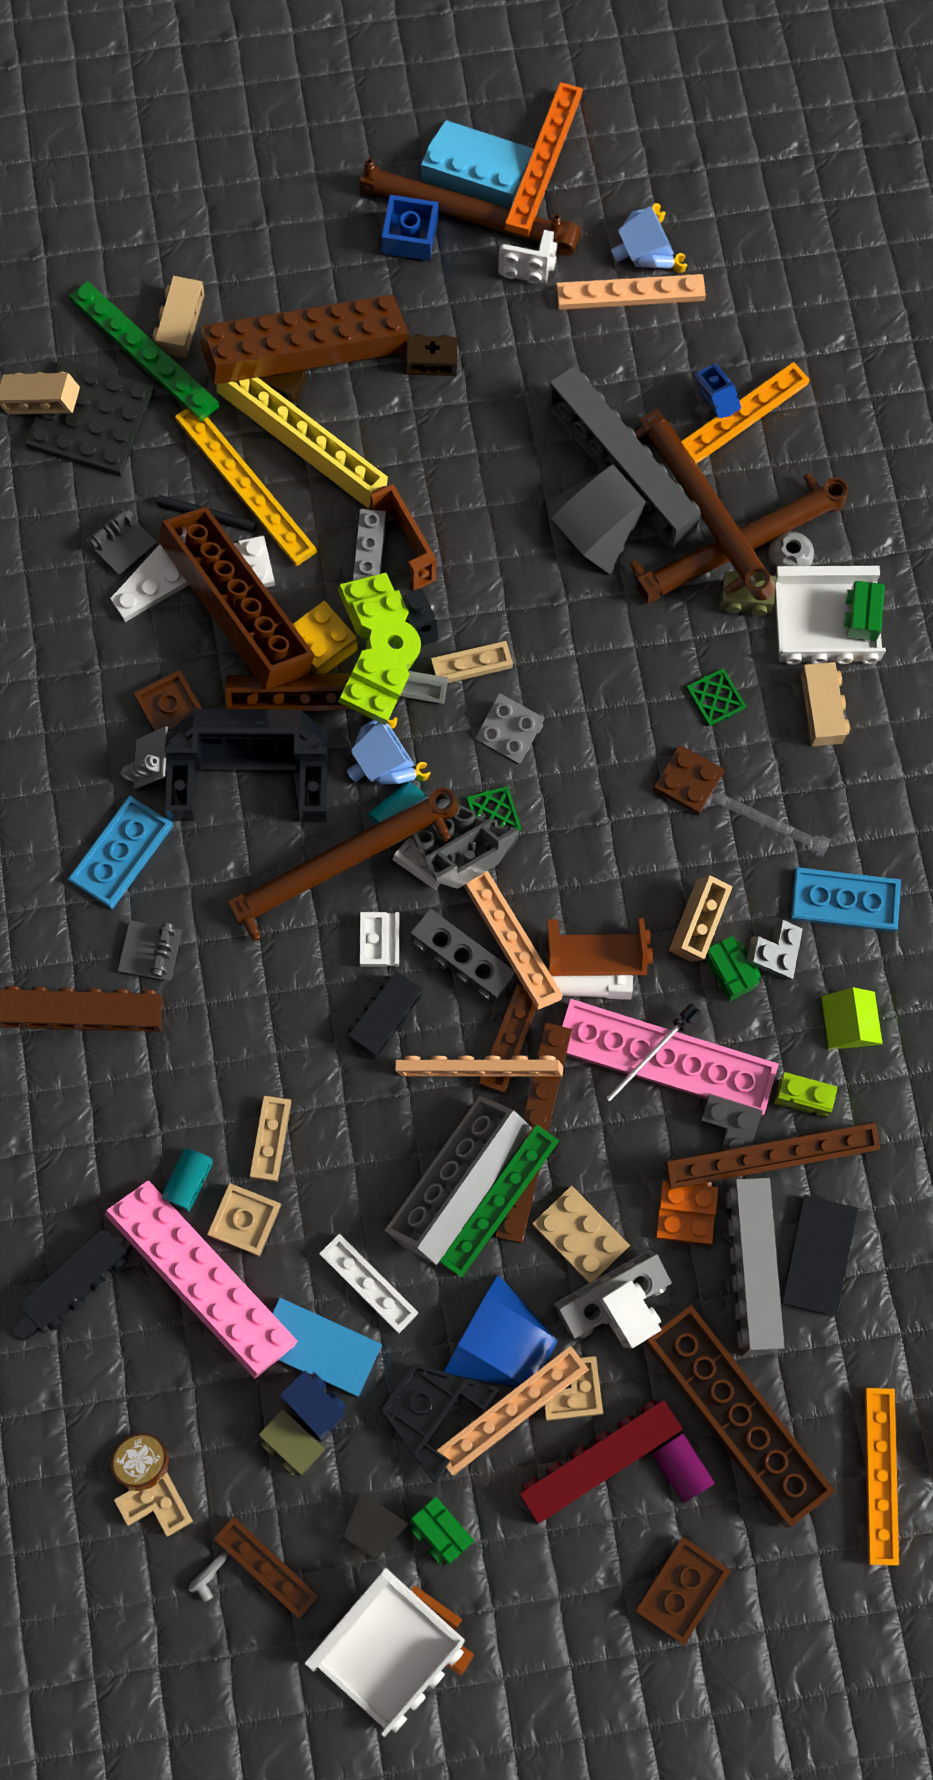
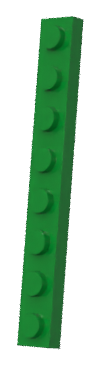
M89 281L69 295L74 305L200 422L220 407L219 402Z

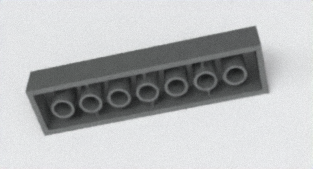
M573 366L550 382L547 407L601 470L615 465L643 496L647 503L640 516L667 548L673 552L693 538L701 516L699 506L693 500L690 501L684 494L682 486L669 477L665 466L656 462L652 457L650 449L638 441L634 430L629 426L626 427L621 421L619 413L607 405L602 393L599 390L595 391L590 385L588 377Z

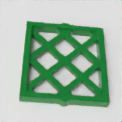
M724 668L704 676L702 679L686 687L709 727L724 719H728L747 707ZM717 675L721 676L719 684L710 681V679ZM723 679L726 680L729 686L722 685ZM701 683L705 684L703 691L694 689L695 686ZM708 685L718 687L715 695L706 692ZM720 689L730 691L728 699L719 696ZM695 693L702 695L700 702ZM732 694L735 695L738 701L731 700ZM705 696L714 699L712 706L703 704ZM717 700L726 702L724 710L715 707ZM729 704L739 706L731 712L727 711ZM704 708L711 710L709 717L706 714ZM714 711L723 714V716L717 719H712Z
M508 786L491 791L487 790L484 793L467 797L471 810L474 811L473 805L480 808L476 816L480 817L481 813L485 811L491 814L490 818L497 817L502 820L500 826L504 827L505 823H508L519 831L522 830ZM504 793L500 801L492 797V794ZM506 796L508 797L510 806L503 803ZM481 797L486 798L483 805L478 804L474 800ZM489 800L497 803L494 811L486 808ZM500 806L509 810L505 817L497 814ZM511 813H513L515 823L508 819Z

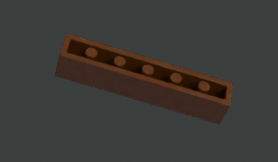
M351 673L308 674L268 690L263 689L254 675H227L225 686L226 709L353 710L338 702Z
M5 986V989H0V1028L161 1032L163 999L161 994H157L153 990H141L139 994L130 993L129 990L115 989L113 993H105L97 988H88L86 992H75V989L68 987L59 988V991H48V988L32 987V990H21L18 986Z

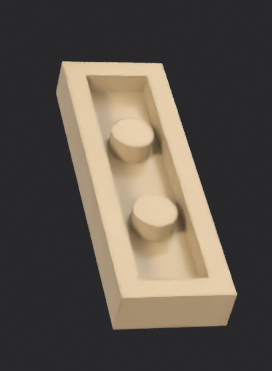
M506 641L431 658L434 675L448 677V683L513 667Z
M264 1096L250 1172V1178L278 1182L291 1108L290 1099Z

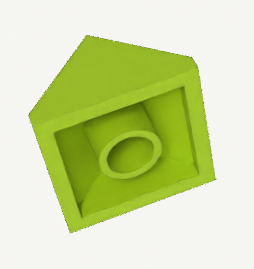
M852 987L821 997L828 1050L882 1045L874 991Z

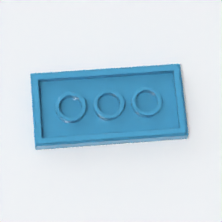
M129 795L71 873L68 881L112 910L174 826L173 822Z
M796 867L794 870L790 920L897 932L901 879Z
M280 1298L273 1311V1315L298 1342L278 1361L302 1372L306 1371L309 1375L315 1372L324 1382L359 1397L382 1344Z

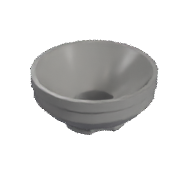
M789 531L772 540L768 548L767 557L775 571L777 566H811L814 559V549L806 536L798 532ZM790 542L797 543L800 547V552L796 554L789 553L786 549V544Z

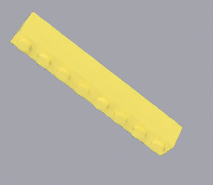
M259 378L217 384V393L368 509L371 508L370 494H373L379 487L387 486L388 477Z

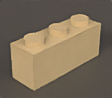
M173 276L171 285L166 287V304L160 308L159 328L155 327L153 341L168 355L187 359L204 298L202 281Z
M66 372L4 374L0 383V406L7 414L73 413L80 387L71 375Z
M835 662L804 665L801 672V681L811 746L842 744L850 732L849 721L844 719L843 710L846 708L845 696L840 694L839 686L842 685L841 672L837 671Z
M711 875L696 880L669 948L670 952L690 962L705 959L732 886Z

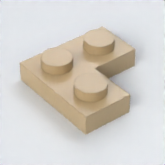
M596 1356L581 1358L589 1370L571 1383V1388L562 1390L545 1404L546 1421L603 1415Z
M167 1472L164 1477L161 1476L157 1484L152 1488L143 1491H128L114 1500L128 1526L154 1512L167 1537L193 1522Z

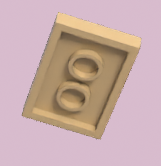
M573 1186L566 1190L532 1223V1226L588 1284L596 1280L630 1247L620 1234Z

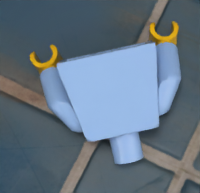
M655 203L652 207L649 206L646 209L635 210L630 213L623 226L619 229L623 243L612 248L611 251L617 263L630 256L636 267L672 268L675 272L682 273L686 269L687 264L679 262L684 261L685 255L679 253L675 258L672 257L674 255L673 250L660 224L664 219L665 212L659 213L661 206L658 203Z
M397 717L393 720H388L386 725L372 720L361 727L355 740V746L351 750L357 763L347 769L349 776L354 782L359 781L364 776H367L370 781L380 783L381 785L401 784L413 781L415 778L419 781L428 779L430 772L422 774L419 769L425 768L427 764L420 762L413 769L414 763L392 729L397 724Z

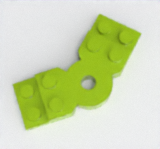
M382 573L340 584L337 589L356 634L367 639L366 650H363L357 659L338 702L386 725L410 675L408 669L413 665L420 653L421 641L417 631L409 623L405 622L409 612L399 590L394 591L387 573ZM389 644L394 645L397 649L392 648Z

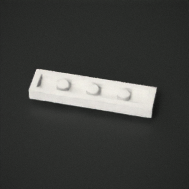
M340 1234L319 1253L398 1334L419 1314Z

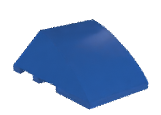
M498 1275L466 1329L444 1372L449 1373V1375L517 1388L545 1366L558 1340Z

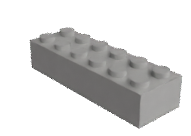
M479 1096L387 1226L385 1232L407 1250L437 1265L532 1127L513 1109Z
M770 1178L736 1179L729 1188V1192L725 1193L726 1208L731 1209V1220H728L727 1227L728 1235L733 1236L734 1244L733 1247H730V1262L735 1264L736 1275H732L733 1292L738 1294V1303L734 1304L735 1320H740V1332L736 1333L737 1348L742 1349V1356L777 1354L784 1349Z

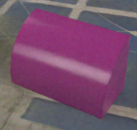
M684 1434L652 1454L683 1504L715 1484Z

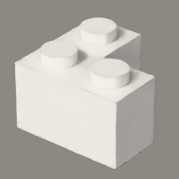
M632 1281L624 1282L599 1298L612 1320L609 1324L623 1348H634L661 1331L658 1325L661 1322L658 1314L652 1307L648 1309L643 1300L646 1298L643 1289L638 1283L633 1284Z

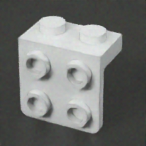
M544 230L539 251L505 244L500 245L498 273L508 279L518 278L533 284H546L549 271H554L556 263L557 243L553 242L554 232Z

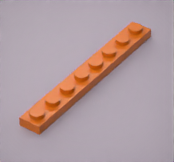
M562 82L559 83L506 220L505 230L529 236L580 102L583 88Z

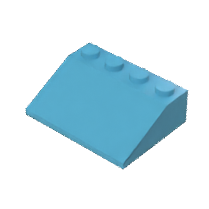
M446 120L430 143L421 164V182L511 209L534 149Z

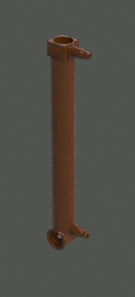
M372 159L365 161L359 180L361 193L371 196L376 194L389 198L390 195L438 202L439 214L540 244L544 230L554 232L553 242L557 243L556 253L564 256H570L574 253L581 234V228L571 221H561L558 214L553 215L551 221L536 216L529 236L505 230V223L510 213V208L382 171L380 167L374 166Z
M656 408L640 419L642 425L634 432L638 440L646 435L651 440L677 482L682 486L689 500H693L699 506L700 517L740 576L729 583L723 589L726 595H729L746 586L754 599L759 601L769 599L775 592V584L770 573L754 552L671 424L665 420L660 410ZM765 581L762 586L755 587L758 582Z
M807 473L803 478L811 493L739 529L754 550L827 512L840 511L846 502L848 494L847 483L841 478L833 477L828 479L823 487H820L815 478L810 473ZM715 540L653 572L645 573L636 560L630 562V567L637 578L636 588L648 605L674 589L730 561Z
M444 787L437 788L429 797L247 893L231 899L228 902L238 922L245 926L253 941H258L261 936L254 920L271 909L433 824L443 841L449 840L451 836L444 820L451 819L456 815L459 806L457 799L450 789ZM449 799V806L443 809L437 807L440 800Z

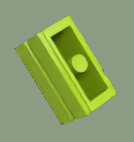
M784 1072L778 1083L774 1104L810 1114L814 1112L817 1116L827 1118L832 1113L838 1086Z

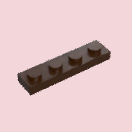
M517 984L490 1056H499L501 1060H512V1056L520 1055L537 1009L524 986ZM481 1077L479 1086L504 1095L511 1077Z
M234 1516L214 1538L298 1619L305 1614L319 1597Z

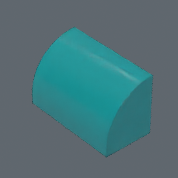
M405 782L368 812L366 816L374 824H377L427 797L413 783Z
M184 1148L162 1192L161 1199L186 1212H190L213 1165L212 1158L197 1151Z

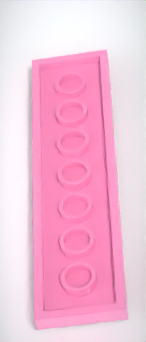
M570 999L562 1025L572 1029L567 1056L627 1075L671 1031ZM676 1032L634 1077L707 1100L710 1093L761 1109L763 1111L761 1117H763L779 1064Z
M148 1180L107 1209L105 1216L244 1368L256 1378L290 1351L298 1341L168 1201L161 1199L162 1194Z

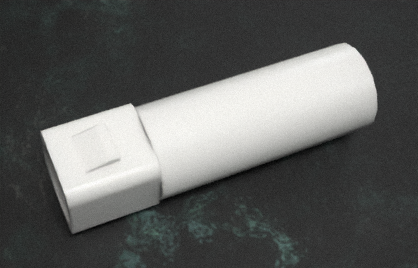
M633 975L552 976L563 994L562 996L629 1000L632 998Z

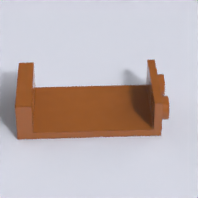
M394 484L377 488L373 494H370L371 510L386 511V515L392 513L417 557L409 561V584L412 590H417L436 581L437 559Z
M644 918L638 919L637 934L559 935L558 919H547V951L549 973L551 976L647 975V966L653 962L652 948H647V945H650V929H645Z

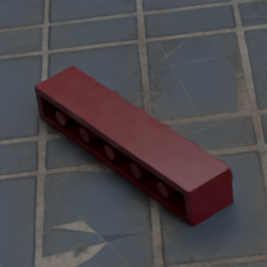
M654 1399L641 1408L643 1414L634 1419L630 1415L617 1423L620 1428L611 1435L606 1430L593 1439L596 1444L588 1450L583 1445L571 1453L570 1457L572 1460L562 1466L559 1461L545 1471L548 1476L538 1481L534 1477L523 1484L521 1487L524 1491L519 1496L536 1524L538 1525L682 1431V1427L665 1400L658 1404Z

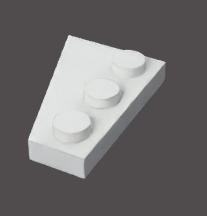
M159 544L111 597V602L124 622L189 584Z

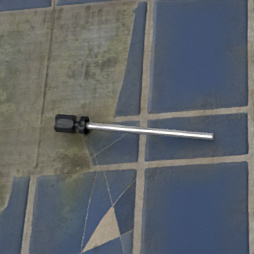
M689 1004L680 1013L681 1019L676 1018L672 1021L675 1026L606 1097L608 1102L625 1087L678 1030L684 1032L687 1028L685 1024H691L701 1014L694 1004Z

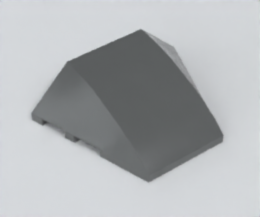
M611 465L546 500L551 519L586 558L607 573L612 574L615 568L614 564L619 554L625 548V541L630 531L634 529L647 501L615 465Z
M445 800L438 804L437 807L446 808L449 806L450 801ZM459 805L456 815L451 819L444 820L451 836L449 840L443 841L434 824L412 835V838L436 882L458 889L497 866L519 834V830L513 827L506 829L497 825V820L492 818L485 820L476 816L475 811Z

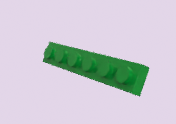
M538 1124L535 1125L449 1246L444 1256L440 1259L442 1264L460 1277H463L556 1147L559 1139Z

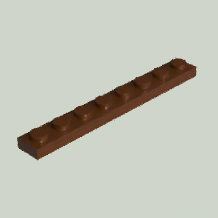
M546 1023L537 1060H539L540 1056H554L555 1060H559L564 1067L572 1029ZM533 1077L523 1120L532 1128L525 1139L536 1124L547 1132L549 1131L561 1077ZM539 1170L498 1226L496 1238L523 1243Z
M868 1122L670 1159L664 1162L668 1188L676 1189L880 1150L876 1122Z

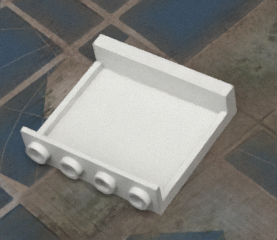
M777 566L774 576H776L775 608L779 662L794 665L801 662L819 664L826 663L827 661H837L839 664H849L853 661H863L865 664H874L882 660L886 649L882 648L881 634L876 641L853 639L847 637V628H843L845 612L849 613V605L845 604L847 589L852 588L854 581L877 583L880 576L879 566Z
M385 1568L318 1646L305 1664L313 1671L317 1667L321 1669L384 1728L381 1734L385 1737L390 1730L396 1733L407 1719L403 1715L410 1707L415 1710L426 1697L423 1691L429 1685L434 1688L445 1675L441 1670L447 1663L453 1666L464 1653L460 1648L465 1640Z

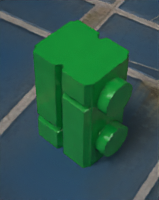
M854 581L852 588L847 589L845 604L849 605V613L845 612L843 628H847L848 638L868 641L878 640L882 627L884 584Z
M734 936L709 947L705 956L707 964L728 1001H732L757 988L760 983L759 978H761L758 968L746 963V947L742 941L737 942Z
M437 1497L432 1499L410 1520L413 1524L410 1528L411 1532L420 1542L424 1539L428 1541L433 1547L429 1553L440 1565L444 1561L449 1565L474 1542L472 1537Z

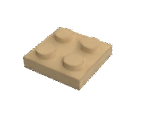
M229 1183L207 1235L260 1257L280 1210L281 1203Z

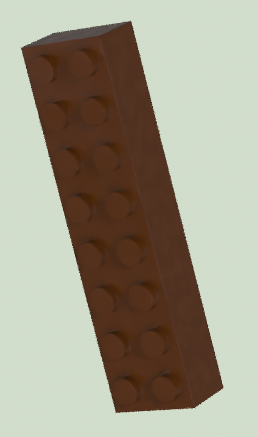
M392 294L202 325L200 347L214 385L404 353L409 332L395 297Z
M207 506L163 520L158 542L263 689L268 690L308 675L315 654Z
M692 1305L664 1325L661 1331L644 1342L785 1528L792 1527L835 1492Z

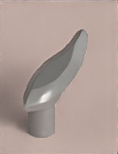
M225 1551L200 1572L191 1582L189 1591H197L203 1602L210 1600L213 1594L206 1584L214 1577L216 1571L224 1564L230 1554Z

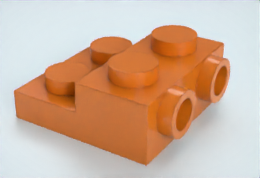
M663 1181L660 1188L656 1239L711 1246L718 1187H712V1182L670 1189L668 1188V1182Z

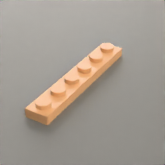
M703 274L557 283L556 288L559 310L705 301L706 296Z
M487 871L463 885L537 1010L562 1000L563 994L489 872Z
M405 1056L404 1060H396L395 1071L402 1077H562L563 1065L559 1060H555L554 1056H540L539 1060H528L526 1056H512V1060H501L499 1056H485V1060H474L472 1056H459L458 1060H447L445 1056H432L431 1060H421V1057Z
M569 1346L437 1450L450 1460L447 1469L453 1476L589 1370L572 1346Z

